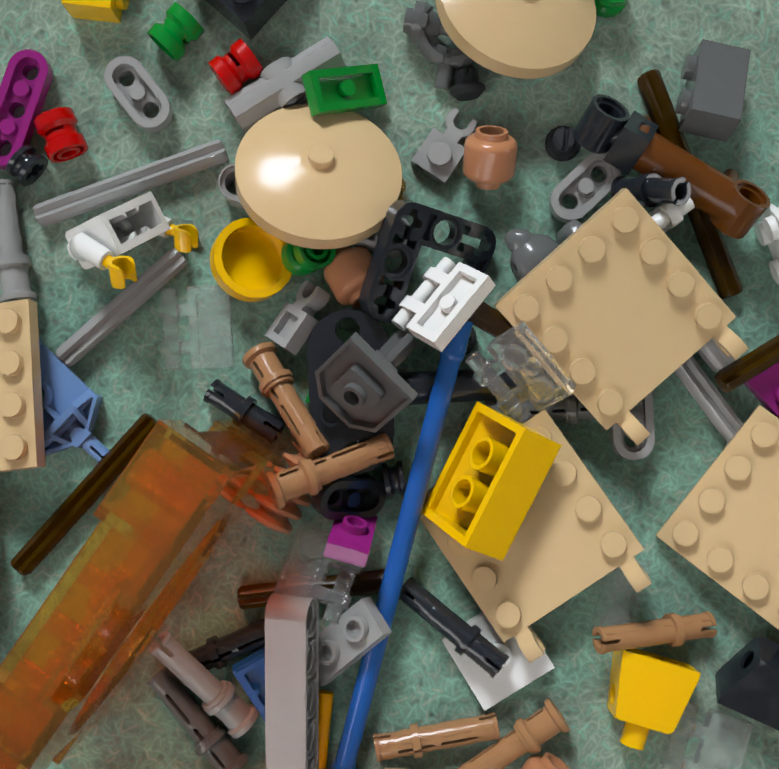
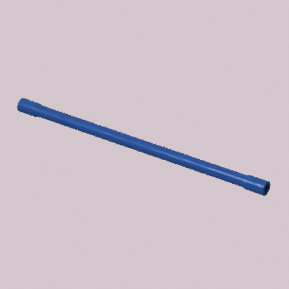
M466 321L444 350L440 351L438 368L376 601V606L390 630L460 363L464 359L473 322ZM389 636L372 648L361 659L337 755L332 762L331 769H356V760Z

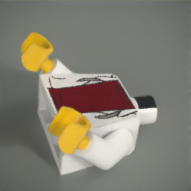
M151 191L66 231L65 235L68 241L67 249L69 255L86 270L94 266L100 270L109 269L111 285L116 289H124L126 287L125 279H130L134 282L138 281L134 259L130 256L118 255L157 235L163 238H168L170 235L174 236V249H177L179 252L188 253L192 251V247L198 248V230L196 226L192 224L174 225L173 219L163 215Z

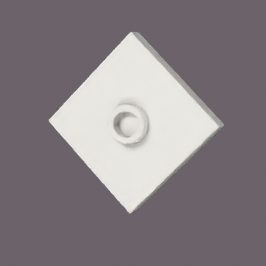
M483 611L466 621V623L471 627L477 625L482 629L480 634L510 657L494 678L490 677V674L466 654L460 656L455 651L456 646L444 636L441 637L442 642L484 711L555 668L545 651L544 655L530 663L521 651L514 636L503 643Z

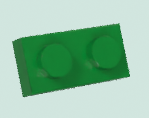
M378 64L309 70L301 75L311 117L375 109L387 104Z

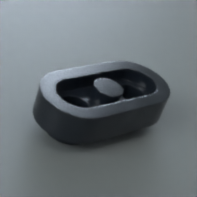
M348 475L323 485L319 494L311 496V504L315 511L329 520H343L348 515L368 519L375 516L382 509L387 494L385 485L370 475Z

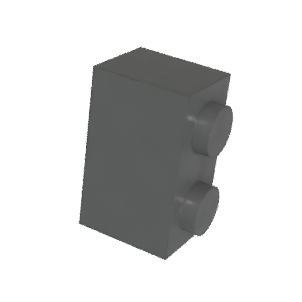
M702 39L694 55L688 54L686 56L681 71V79L686 80V84L678 96L675 113L681 114L678 131L724 142L728 140L742 119L751 50Z

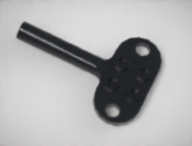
M344 309L332 312L316 324L309 336L307 364L310 414L330 445L329 450L320 458L344 449L349 443H361L381 433L387 434L393 446L394 418L377 432L349 428L318 395L316 370L345 343L336 336L335 327L338 321L344 318L355 320L359 326V335L375 351L379 350L388 341L387 334L379 322L363 311ZM541 365L460 369L450 403L557 396L558 377L555 373ZM436 371L397 372L418 393L417 397L409 405L428 404ZM377 463L375 465L370 466L369 468L358 471L351 475H358L370 472L377 466H379L381 463Z

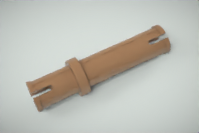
M709 611L683 616L667 613L661 619L604 627L596 626L593 628L592 635H601V638L592 639L598 654L661 644L678 647L682 646L685 641L714 638L717 630H707L706 627L717 626L715 617Z
M495 712L432 725L418 726L417 723L409 724L410 728L400 731L373 734L377 762L414 755L416 759L423 757V753L454 748L483 741L500 740Z

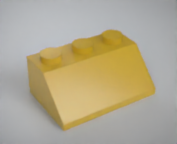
M477 401L421 513L465 548L503 561L562 445Z

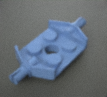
M39 337L41 385L45 392V398L42 403L45 456L72 447H82L99 463L110 451L94 436L95 433L93 432L103 397L100 394H95L41 342L42 339Z

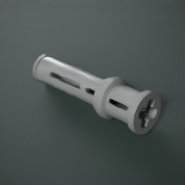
M0 179V282L2 289L0 303L23 299L37 301V293L32 291L29 269L33 266L32 260L29 258V255L24 253L15 191L16 184L15 181L10 179Z
M169 631L160 634L158 637L162 640L161 643L168 651L154 640L148 652L154 655L203 700V711L209 716H217L228 727V734L235 739L244 735L252 727L259 715L254 704L248 705L234 692L235 686L231 682L219 681L172 637Z

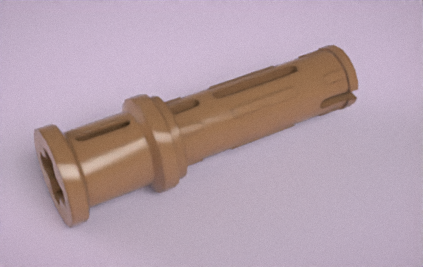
M273 342L260 343L245 353L242 358L244 366L247 369H252L260 383V393L266 398L271 399L288 429L299 444L305 458L314 460L322 456L329 450L330 445L298 396L293 386L294 376L289 369H284L276 356L277 348Z
M381 433L369 440L344 448L314 461L303 458L298 460L297 466L274 474L272 471L264 473L266 487L272 502L279 510L285 507V502L308 493L311 496L319 494L323 485L364 470L377 463L393 459L395 455L392 451L394 449L387 434Z
M548 698L544 701V707L525 720L523 718L517 719L513 725L514 730L457 769H504L527 752L531 754L535 752L537 754L542 750V744L561 731L566 734L571 729L557 706Z

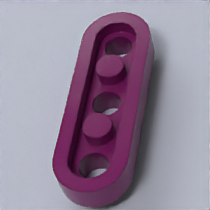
M24 49L15 53L9 60L0 85V169L6 170L7 163L17 150L25 145H30L36 128L34 119L42 111L53 79V70L50 63L42 54L35 50ZM38 69V76L33 80H28L27 75L29 71ZM24 106L25 113L23 116L15 118L14 111L16 108ZM5 144H11V152L6 156H2L1 148Z

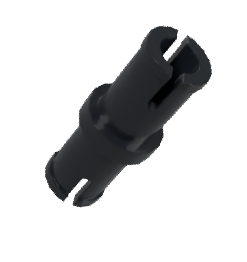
M645 173L640 177L618 176L612 182L611 196L613 197L622 188H627L643 207H655L660 203L682 206L690 198L691 185L689 181H685V177L662 178L655 173Z
M216 379L211 384L214 392L208 389L203 398L204 402L213 405L233 418L232 423L236 426L241 427L244 425L266 439L270 444H273L278 439L277 432L281 434L286 425L283 420L278 419L256 405L257 400L253 397L248 396L245 398L223 384L221 380Z

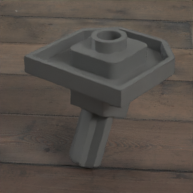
M398 330L379 350L375 351L355 332L316 370L315 376L319 398L349 428L377 432L418 395L397 373L398 370L396 369L415 349L414 337L410 333Z

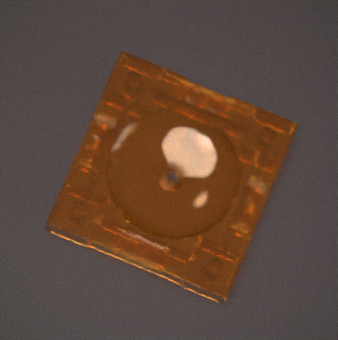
M159 419L94 512L93 516L100 520L99 524L0 665V769H47L52 761L59 765L96 727L147 653L150 645L166 624L164 622L199 571L214 556L245 511L244 508L250 504L254 498L253 495L263 485L265 480L264 473L272 471L281 459V456L229 420H215L209 431L198 432L183 420Z

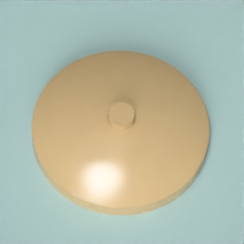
M435 0L437 13L445 31L464 54L493 72L514 78H543L559 73L577 60L587 46L596 23L595 0Z
M298 104L276 110L260 119L248 130L241 140L235 157L236 191L247 214L259 227L270 235L299 247L335 249L350 246L367 239L381 229L386 212L395 201H398L401 191L402 167L395 147L381 129L353 111L311 117L308 104Z

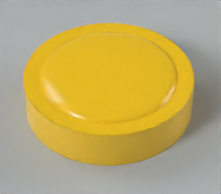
M251 217L233 221L217 236L210 251V268L215 281L227 294L241 301L259 302L271 298L284 288L292 276V273L284 266L281 258V251L285 242L267 233Z

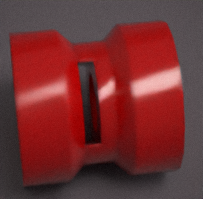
M241 38L230 45V51L224 56L217 55L208 62L214 75L231 96L240 91L243 83L247 80H256L264 70L256 56Z
M70 107L53 108L41 113L34 119V125L38 134L45 138L46 145L44 149L49 161L54 163L69 161L83 155L88 150L84 136L78 133L76 129L78 121L73 109Z

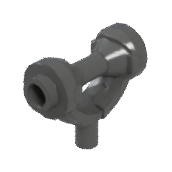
M416 1L415 8L407 7L403 33L410 34L409 42L416 43L423 56L431 64L438 65L434 87L450 90L453 69L468 66L475 61L464 54L459 48H447L437 41L436 36H449L440 21L439 15L433 11L434 7L429 3Z

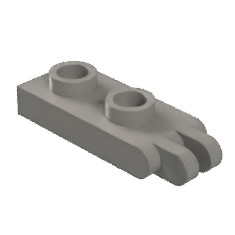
M371 597L361 598L319 633V684L321 687L332 682L392 633Z

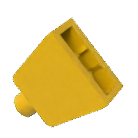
M638 648L614 651L607 708L615 718L625 721L620 742L630 748L644 750L650 729L665 734H672L699 681L701 673L688 663Z

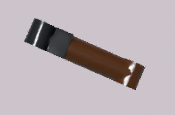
M598 94L592 98L573 130L574 139L578 144L593 153H607L603 160L627 175L634 169L642 175L645 173H655L662 178L685 177V181L690 182V198L694 202L695 207L709 215L714 226L725 235L736 239L744 238L770 206L768 195L756 184L743 179L738 180L739 174L734 169H727L723 173L659 135L656 133L659 125L652 122L649 117L642 116L636 111L630 116L626 107L610 96Z

